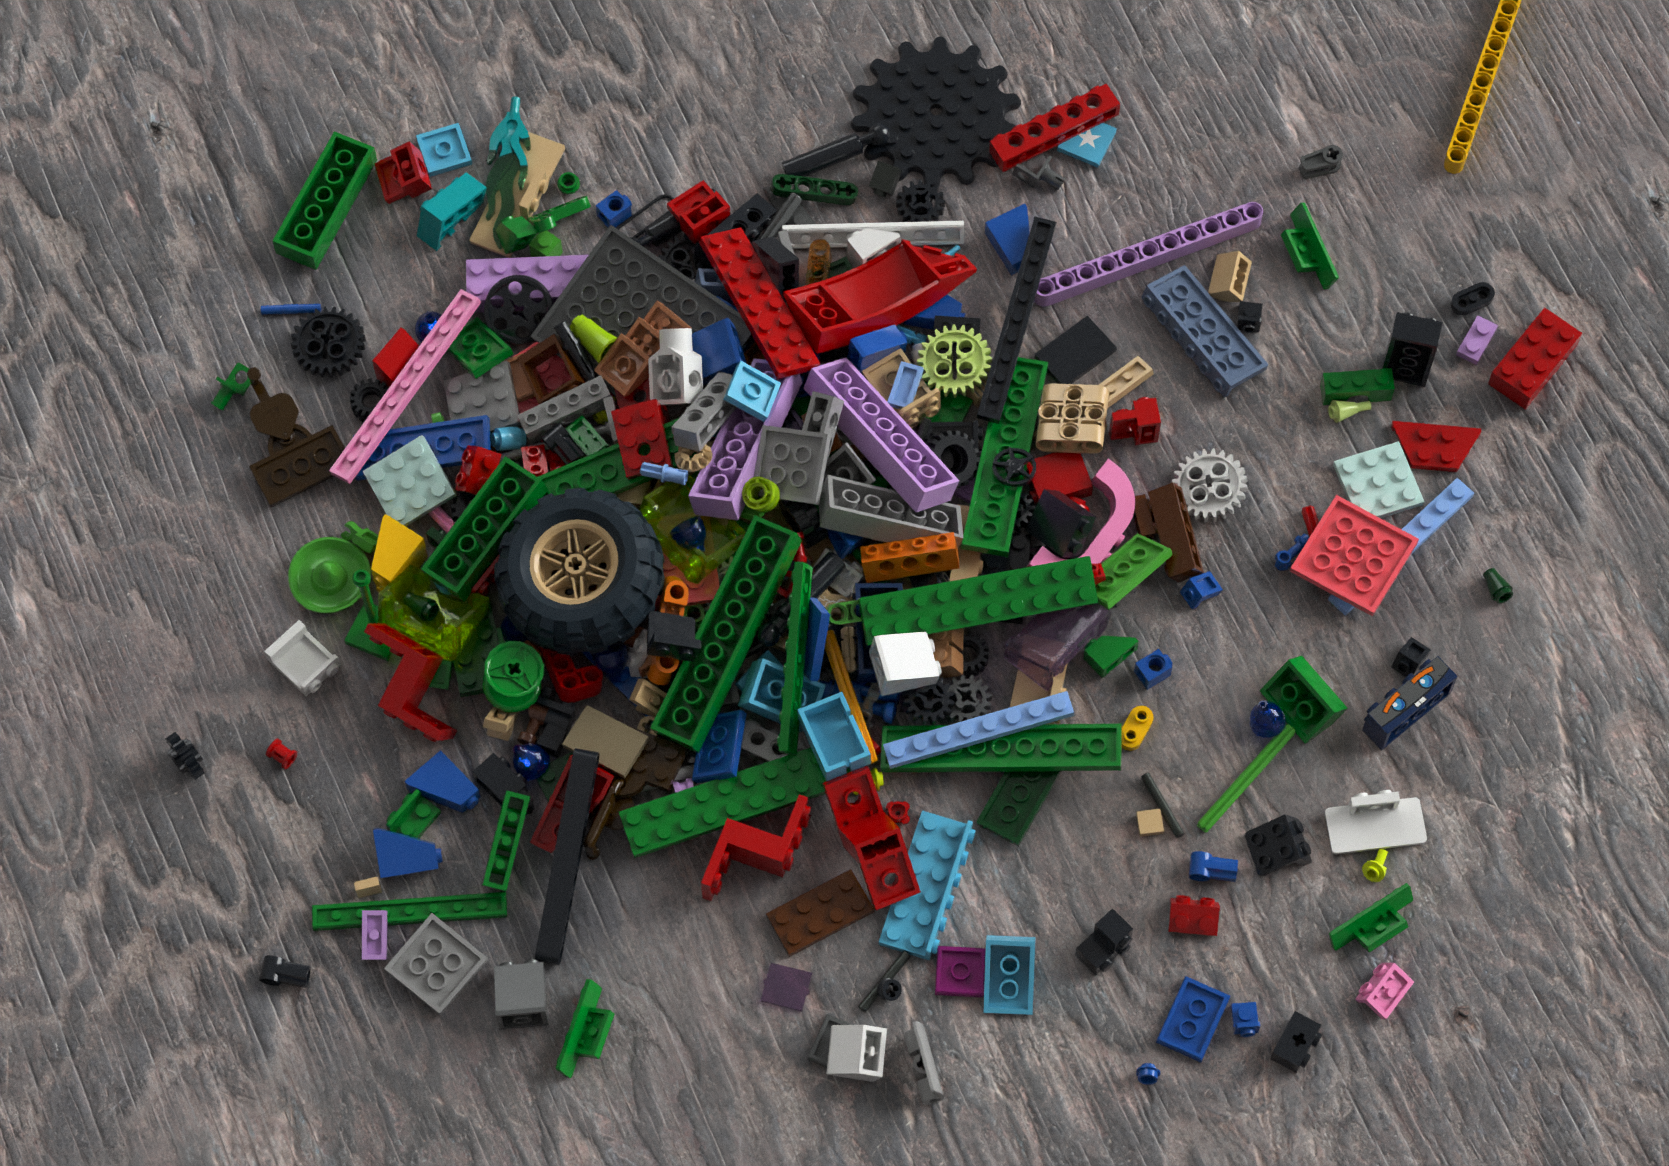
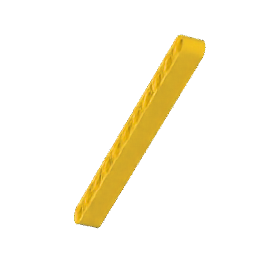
M1500 0L1446 153L1444 168L1449 173L1457 174L1464 168L1522 0Z

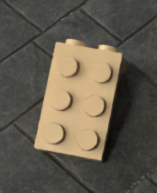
M901 348L862 371V375L886 401H888L901 361L911 364ZM921 378L914 401L902 409L892 408L913 429L920 423L922 417L931 418L939 412V409H941L940 391L938 388L931 391Z

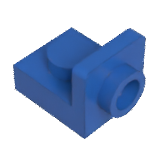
M1209 571L1190 578L1180 590V593L1190 608L1195 609L1201 601L1219 595L1223 589Z
M1256 1002L1232 1003L1231 1013L1234 1035L1240 1034L1241 1037H1252L1255 1033H1259L1260 1022L1258 1021Z

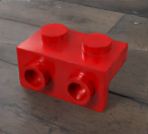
M468 445L462 454V466L456 476L455 490L476 495L499 465L502 454L479 446Z
M1177 895L1176 898H1170L1168 932L1217 936L1220 911L1219 902H1215V899L1202 897L1200 900H1190L1191 897L1185 895Z

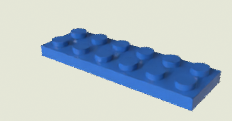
M488 415L390 429L358 472L355 479L357 481L367 479L363 473L365 469L421 435L425 437L442 468L462 465V454L468 445L491 450L490 419Z

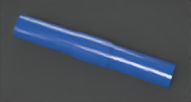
M321 304L261 306V315L315 313V309L321 313Z

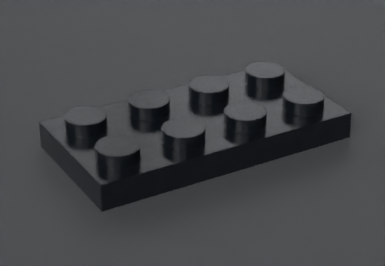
M1013 533L1008 557L982 553L983 568L980 576L1025 568L1029 564L1031 534ZM1023 617L997 622L1023 624Z

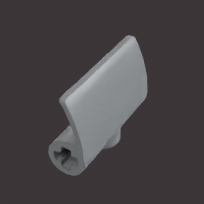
M915 1021L912 1022L914 1029L906 1031L904 1038L909 1055L915 1056L912 1069L914 1076L920 1079L917 1082L922 1104H935L942 1101L944 1096L925 1027L922 1023ZM920 1063L924 1064L925 1070H922V1066L920 1067Z

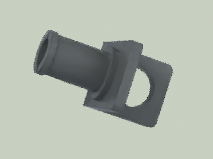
M1050 155L1037 175L1020 164H1017L1012 172L1013 176L1033 188L1038 180H1043L1056 188V190H1059L1066 179L1049 169V163L1052 159ZM1020 172L1025 173L1029 178L1023 176Z

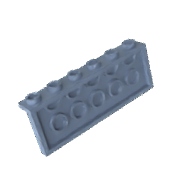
M1185 265L1146 286L1142 295L1145 306L1151 309L1158 321L1171 333L1172 338L1181 345L1186 355L1196 363L1200 372L1206 375L1215 390L1220 392L1224 398L1229 396L1233 388L1267 369L1268 363Z

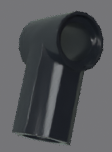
M559 422L541 436L547 447L553 453H556L565 465L585 457Z
M266 955L259 981L272 986H279L281 983L306 988L310 980L311 967L286 962L285 959L277 956Z

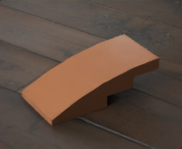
M656 301L644 319L639 317L626 335L622 333L619 335L594 371L622 395L627 397L649 378L648 359L660 349L659 330L692 329V327L664 304Z

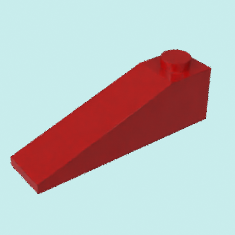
M573 755L569 757L530 841L531 844L550 853L555 850ZM599 765L589 813L604 799L614 778L612 774Z

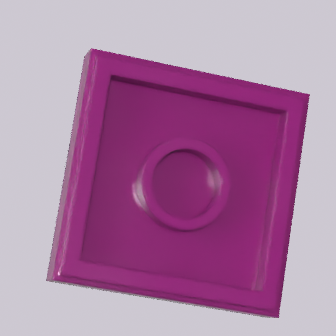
M938 946L935 995L984 998L986 948Z

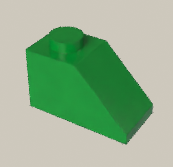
M508 216L500 221L501 223L496 229L505 254L526 249L538 233L537 229L522 216L516 218Z
M1101 636L1097 640L1092 639L1086 644L1083 659L1101 678H1104L1137 650L1139 641L1134 637Z

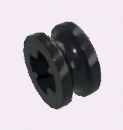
M883 978L877 985L878 996L882 999L894 1001L901 995V984L895 979ZM889 985L893 986V989L890 990V994L886 993V989L889 988Z

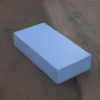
M901 361L887 401L891 407L902 409L914 401L924 372L923 367Z

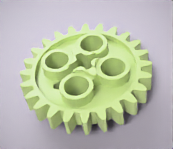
M953 324L950 331L944 326L943 333L936 329V336L928 335L929 343L922 342L924 350H918V355L921 358L917 359V364L924 368L923 381H928L929 389L935 386L939 391L944 390L945 397L948 396L949 392H953V396L956 398L960 391L963 396H966L967 389L974 393V385L982 387L980 379L987 380L988 375L986 372H990L991 368L989 365L992 363V357L989 356L991 349L986 348L988 346L987 340L981 341L982 336L980 333L974 336L973 328L966 332L965 325H962L961 329L957 330L955 324ZM953 343H957V346H956V354H957V360H956L957 379H955V380L953 379V366H952V363H953L952 344H953ZM964 347H970L971 351L968 353L961 352V349H963ZM941 348L949 349L946 353H938V350ZM966 368L972 370L969 374L961 373ZM942 369H946L949 371L945 375L938 374V372Z

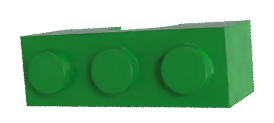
M1392 368L1323 373L1320 382L1323 406L1331 405L1332 400L1347 401L1350 397L1358 395L1367 396L1370 402L1391 401L1395 390Z

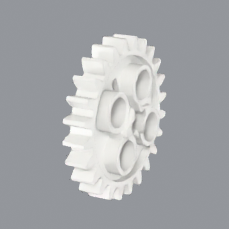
M1214 448L1211 454H1207L1205 449H1203L1201 456L1194 452V459L1186 456L1187 464L1179 463L1181 471H1174L1177 479H1172V483L1182 488L1189 516L1194 513L1195 520L1203 516L1204 521L1207 522L1209 516H1212L1214 522H1216L1217 515H1221L1223 519H1226L1225 512L1228 511L1234 514L1233 506L1241 507L1238 499L1245 500L1243 492L1248 491V488L1244 483L1248 481L1247 476H1244V467L1239 468V460L1233 462L1232 454L1225 458L1224 450L1219 455H1216ZM1218 470L1225 471L1222 475L1214 474ZM1194 474L1202 475L1199 479L1191 478ZM1221 491L1228 492L1224 497L1218 496V493ZM1198 495L1205 496L1203 500H1195V497Z

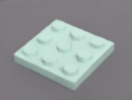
M423 435L363 471L385 513L404 526H408L457 496Z
M1399 441L1342 458L1333 463L1347 500L1379 518L1424 505V499Z

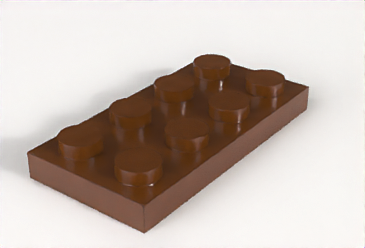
M850 869L766 913V917L790 957L874 913L875 909Z

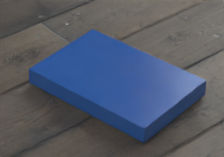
M810 598L804 674L810 681H818L820 678L830 620L829 612L817 598Z
M743 710L717 714L699 753L696 752L692 780L696 784L715 779L721 780L737 777L747 714Z
M1185 976L1156 1043L1198 1062H1202L1230 999V995Z

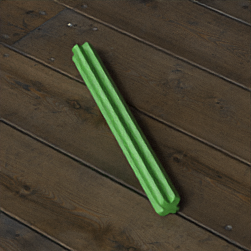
M1288 724L1283 726L1198 821L1197 826L1200 830L1206 833L1294 736L1295 729Z

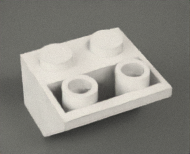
M832 1025L826 1074L870 1082L882 1078L887 1029L868 1025Z

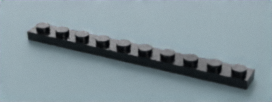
M1034 217L977 413L978 419L997 424L1000 423L1057 222Z

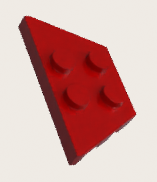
M1392 421L1391 429L1395 431L1403 452L1406 454L1408 464L1413 469L1458 472L1464 459L1468 456L1472 446L1481 434V428Z

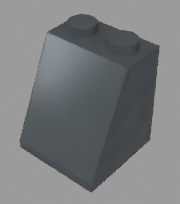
M527 960L524 964L503 962L500 966H494L495 1010L499 1029L549 1025L543 962Z

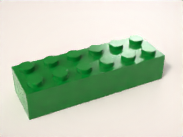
M335 131L333 132L272 241L276 254L317 270L375 166L374 163L377 162L375 147Z
M505 456L421 568L423 573L430 580L465 602L470 596L472 588L499 555L497 550L504 534L510 533L514 527L513 520L524 509L528 511L537 505V500L542 498L548 491L544 482Z

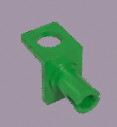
M238 362L226 381L217 376L216 380L221 382L220 385L222 387L213 401H211V404L224 411L233 394L239 393L244 396L251 385L250 379L247 376L245 383L239 384L236 382V374L240 371L247 373L249 368Z

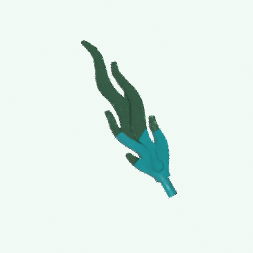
M516 96L511 98L510 112H507L505 118L491 135L489 154L486 160L487 165H491L496 158L499 146L502 145L500 156L490 170L486 181L489 207L486 214L487 221H490L495 214L496 193L498 190L501 193V209L493 227V238L498 249H502V244L496 229L502 219L512 216L515 209L513 197L514 179L519 170L518 186L519 190H522L528 174L527 159L520 141L523 142L527 151L531 149L528 131L520 118V98Z

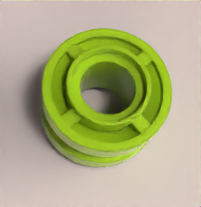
M753 477L745 483L742 490V498L749 508L759 512H768L778 504L780 491L773 481L764 477ZM763 489L764 495L759 500L758 493L760 492V490Z

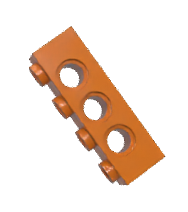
M954 532L860 547L866 583L960 569Z

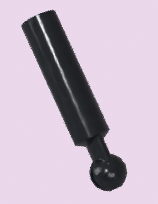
M874 124L869 129L868 134L859 137L857 134L852 133L782 162L783 170L787 175L809 176L862 154L863 147L871 143L877 146L884 145L890 137L889 129L883 124Z
M669 213L645 227L644 236L630 238L643 247L650 243L657 247L683 231L679 221L672 213Z
M828 552L813 568L810 598L818 599L846 568L843 560L836 554ZM789 596L778 606L771 619L766 624L760 626L757 638L762 645L767 647L774 646L778 643L780 636L788 629L787 620L791 612Z

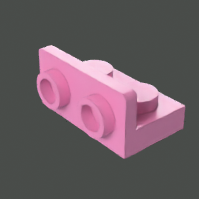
M1395 963L1379 964L1374 969V975L1369 982L1364 983L1360 987L1359 995L1355 999L1359 1003L1368 1005L1381 1019L1388 1018L1414 983Z

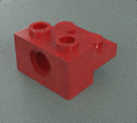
M410 141L390 150L391 156L374 163L384 199L388 204L407 195L415 198L432 189L422 153Z
M704 180L667 203V209L679 221L682 231L694 244L700 241L701 236L710 233L730 216V206L717 191L713 192Z
M1141 397L1133 401L1132 410L1119 409L1116 412H1112L1109 429L1110 440L1133 437L1135 445L1158 442L1161 419L1156 398Z
M544 444L521 447L523 468L536 477L548 473L547 467H549L550 471L565 466V463L556 453H553L551 450H545Z

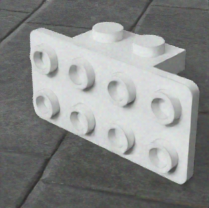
M1383 790L1374 795L1358 793L1350 798L1347 806L1330 807L1325 810L1332 853L1336 855L1378 850L1379 848L1387 849L1424 844L1427 840L1420 800L1416 797L1400 799L1399 792H1391V790Z

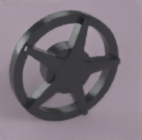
M1009 447L996 455L993 460L992 470L995 478L1000 483L1010 487H1020L1028 484L1034 478L1036 462L1029 452L1020 448ZM1014 453L1021 454L1026 458H1023L1021 460L1019 458H1015ZM1009 454L1010 459L1006 462H998L1001 457ZM1028 462H1031L1033 467L1030 475L1024 470V465ZM996 467L1005 468L1006 479L999 475ZM1020 475L1026 478L1021 481H1009L1011 477H1018Z

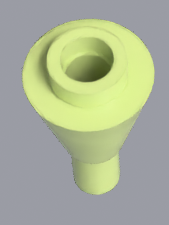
M1332 400L1331 405L1328 407V414L1331 419L1338 423L1358 412L1371 410L1370 401L1356 403Z

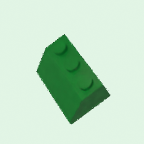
M1303 656L1288 659L1260 690L1288 725L1295 729V733L1305 744L1334 724L1348 709Z

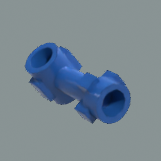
M1307 534L1298 535L1294 539L1296 542L1294 546L1288 551H1279L1275 555V567L1280 571L1288 570L1292 564L1291 560L1301 552L1309 536Z

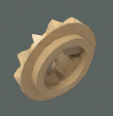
M707 444L700 452L679 447L678 452L675 453L677 467L681 470H688V472L699 471L705 468L712 460V451ZM696 452L697 454H694V456L690 460L689 456H692V454Z

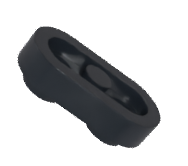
M1477 283L1455 293L1451 301V308L1458 315H1468L1490 305L1494 299L1495 290L1489 283ZM1482 294L1486 298H1480L1478 295ZM1463 303L1466 307H1460L1459 304Z

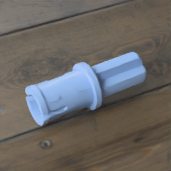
M643 462L640 468L642 476L661 479L663 483L665 481L682 485L687 483L688 470L668 467V464L660 466Z

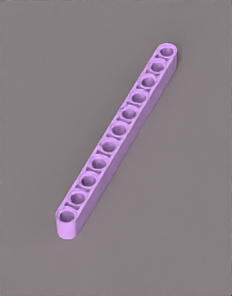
M1249 202L1041 278L1035 303L1042 307L1049 306L1256 230L1261 225L1263 208L1256 202ZM1248 215H1255L1256 218H1250ZM1228 222H1233V223H1235L1236 225H1233V226H1232V225H1229V224H1227V223H1228ZM1206 230H1213L1215 233H1209ZM1187 237H1191V238H1193L1194 240H1193V241H1189V240H1187L1186 238H1187ZM1165 245H1172L1174 248H1167ZM1149 252V253H1152L1153 255H1152V256H1147V255H1145L1144 253ZM1130 260L1132 263L1127 264L1123 261ZM1103 268H1110L1111 271H1104ZM1087 275L1091 278L1084 279L1081 276ZM1067 283L1070 286L1064 287L1060 284ZM1040 291H1047L1049 293L1041 294Z

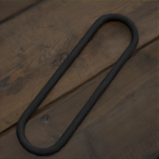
M667 194L658 196L616 228L619 230L662 198L673 200L674 197ZM667 211L665 214H663L661 217H659V218L656 219L655 221L659 220L660 218L666 216L667 214H669V213H671V212H670V211ZM645 228L633 236V238H638L645 232Z

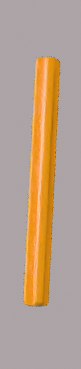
M828 630L825 650L839 691L843 692L851 710V715L853 714L870 751L871 764L878 760L836 635L833 630Z

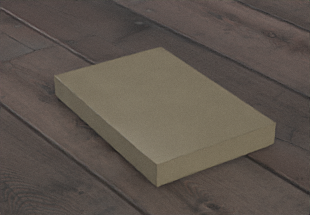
M586 705L562 745L571 752H574L575 748L599 752L598 765L625 779L649 741V737Z

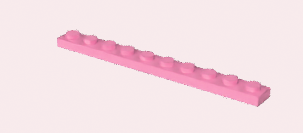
M460 289L329 470L332 475L351 484L479 307L481 301L478 297Z

